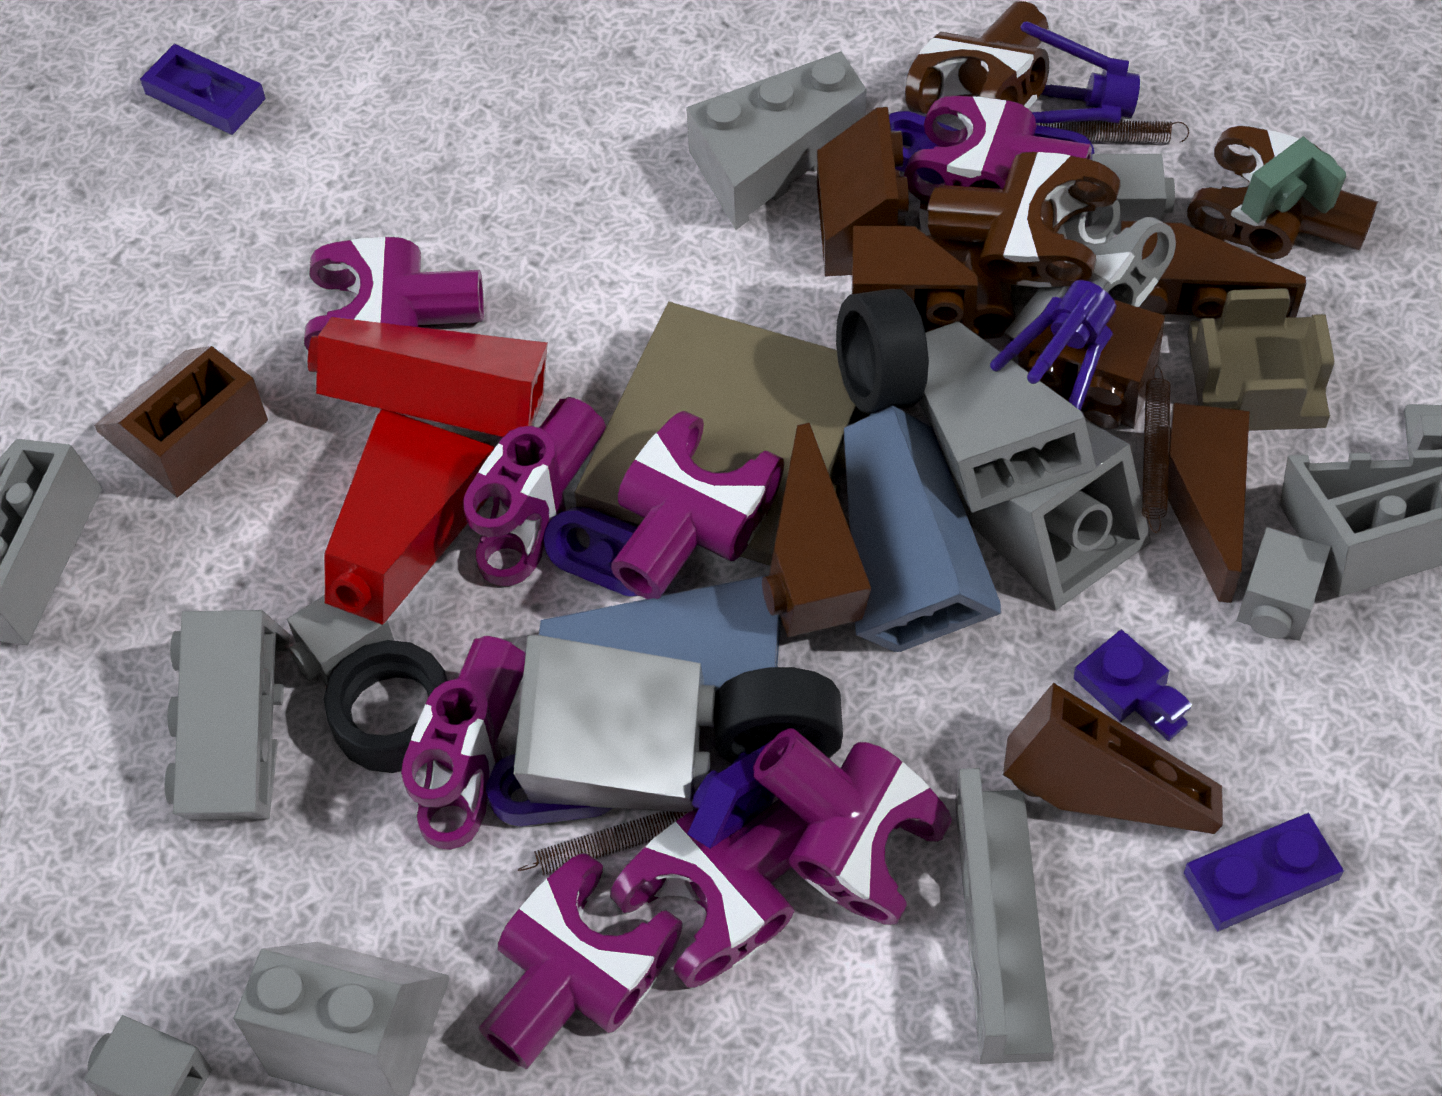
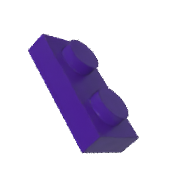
M175 43L140 78L146 95L231 135L239 129L266 99L261 83Z
M767 744L751 754L741 753L731 766L721 772L713 770L704 778L693 797L692 806L697 808L698 811L687 833L689 836L711 849L772 805L775 795L753 777V766Z
M1308 812L1190 861L1186 864L1183 873L1215 929L1219 932L1339 881L1344 870Z

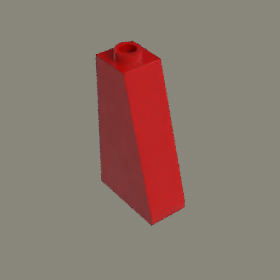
M331 317L319 335L311 337L307 364L309 372L317 373L316 394L504 437L511 430L518 427L533 426L544 397L548 342Z
M382 409L376 416L324 553L325 604L383 625L468 524L464 512V497L482 465L494 450V446L396 412ZM487 498V499H484V500L478 505V507H477V509H476V513H477V512L480 510V508L485 504V502L488 500V498Z

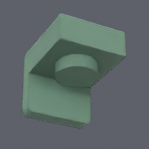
M1302 136L1253 173L1241 210L1259 224L1277 209L1282 213L1288 211L1303 196L1320 212L1326 213L1335 206L1346 179V172L1331 155L1321 151Z

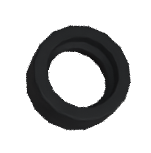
M886 289L850 294L841 304L838 314L836 348L843 384L851 401L861 412L876 413L892 405L898 409L913 407L923 397L928 381L929 367L927 338L921 316L913 300L902 289Z
M385 640L364 645L340 662L330 675L323 700L327 721L334 739L349 760L369 771L400 772L417 723L402 732L386 736L367 734L361 731L353 722L351 709L362 691L378 681L404 678L420 683L427 691L429 697L436 687L448 681L444 668L432 653L411 642Z
M767 667L752 670L725 681L715 692V749L724 760L733 763L741 753L751 754L772 741L780 732L789 728L798 731L828 758L832 757L841 748L843 724L840 691L831 679L815 671L795 667Z

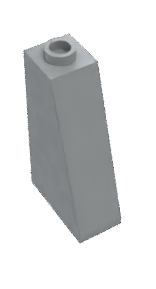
M960 322L925 333L929 357L928 381L919 403L930 426L934 430L938 443L972 513L1097 470L1085 418L1079 409L1041 381L1036 384L1029 383L1027 380L1028 372L1012 360L1001 370L993 371L990 368V363L1000 352Z

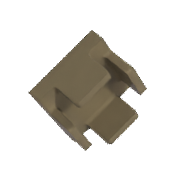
M1284 288L1232 290L1228 292L1220 319L1201 318L1200 321H1190L1187 336L1198 405L1250 411L1249 431L1326 428L1330 418L1326 387L1334 366V354L1326 315L1316 314L1311 317L1286 318L1290 297L1289 291Z

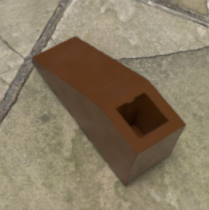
M1121 221L1119 234L1126 227L1130 228L1137 221ZM1163 222L1170 226L1175 234L1176 247L1174 256L1154 289L1139 308L1158 314L1195 315L1200 319H1218L1222 316L1227 293L1232 290L1284 288L1289 291L1290 297L1286 318L1297 317L1307 285L1305 276L1183 223ZM1157 232L1146 240L1142 250V260L1154 251L1158 241Z

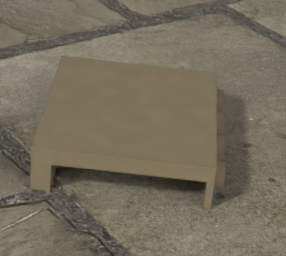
M668 301L574 492L576 507H589L609 516L640 525L644 518L621 507L618 503V492L621 482L630 465L647 442L675 414L687 411L702 418L704 422L701 441L692 456L694 463L703 470L713 473L731 472L741 468L750 459L755 460L765 450L784 459V471L775 499L762 526L745 551L740 555V557L771 566L797 425L810 423L839 500L840 485L835 483L840 471H846L844 428L869 417L871 413L861 412L851 401L843 384L837 350Z

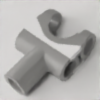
M1118 200L1113 205L1103 207L1100 217L1091 226L1085 227L1087 212H1082L1069 218L1061 225L1057 233L1063 234L1064 239L1084 244L1096 255V266L1089 282L1100 286L1114 300L1139 307L1154 289L1174 256L1176 240L1172 228L1154 217H1145L1134 223L1130 228L1126 227L1118 236L1113 238L1115 235L1113 231L1118 224L1121 214ZM1157 232L1158 241L1154 251L1142 260V250L1146 240ZM1070 286L1040 287L1006 329L1004 335L1012 341L1043 312L1052 297L1063 298Z

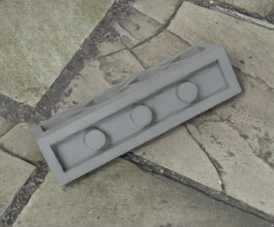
M980 768L959 769L955 811L980 1064L1052 1061L1054 1049L1025 794L1020 790L982 791Z

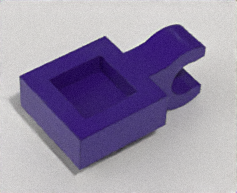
M1122 629L1075 667L1074 680L1120 722L1136 711L1167 741H1170L1188 725V721L1183 715L1191 709L1192 704L1181 692L1166 685L1169 669Z

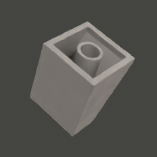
M1086 420L1097 470L973 513L945 458L969 523L1055 610L1062 607L1151 543L1146 517L1141 514L1142 498L1130 444Z
M528 635L514 775L531 803L689 813L694 810L692 801L698 787L710 773V752H699L701 726H713L715 685H704L701 663L541 635Z
M320 942L263 948L259 952L233 1019L271 1077L343 1096H409L450 978L446 974Z

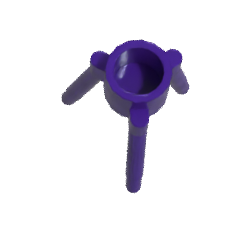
M1026 21L1021 24V30L1024 33L1104 69L1101 74L1091 73L1087 88L1050 84L1046 85L1041 95L1085 101L1086 107L1093 108L1032 112L1036 123L1105 121L1119 124L1121 118H1132L1139 97L1140 75L1127 72L1129 67L1128 60L1107 57Z
M1085 280L1073 282L1063 298L1052 297L1043 312L991 361L990 368L993 371L1001 370L1051 325L1054 337L1028 373L1027 380L1031 384L1038 383L1066 345L1080 349L1087 344L1088 349L1068 401L1081 411L1101 352L1113 335V332L1106 326L1116 311V304L1108 292L1092 282Z

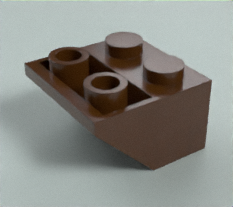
M888 107L875 108L817 150V197L825 277L852 275L853 226H906L905 216L898 215V213L908 212L909 209L907 176H900L899 170H895V167L903 166L902 132L891 131Z
M853 226L851 294L886 289H902L913 300L921 316L925 333L955 322H960L973 332L978 290V276L915 226Z
M1114 300L1116 311L1106 324L1113 332V335L1101 352L1081 412H1084L1087 420L1104 428L1115 429L1121 424L1134 429L1145 402L1146 382L1154 378L1153 368L1159 364L1165 315ZM1051 325L1018 354V365L1028 373L1054 337ZM1085 344L1080 349L1066 345L1040 381L1062 398L1069 401L1088 345ZM1155 367V369H1154V375H1155V373H1156L1158 367Z
M207 346L182 352L94 426L101 436L178 498L264 425L268 418L253 377L213 346Z

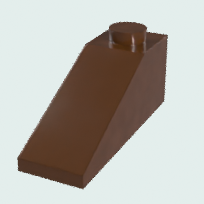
M1173 403L1169 425L1168 501L1218 602L1232 603L1242 572L1250 411Z
M810 423L797 425L769 576L762 578V589L767 609L772 616L780 614L787 637L863 620L871 591L870 583Z
M1054 682L1007 738L1003 776L1010 779L1026 795L1040 797L1060 810L1215 834L1223 826L1222 785Z

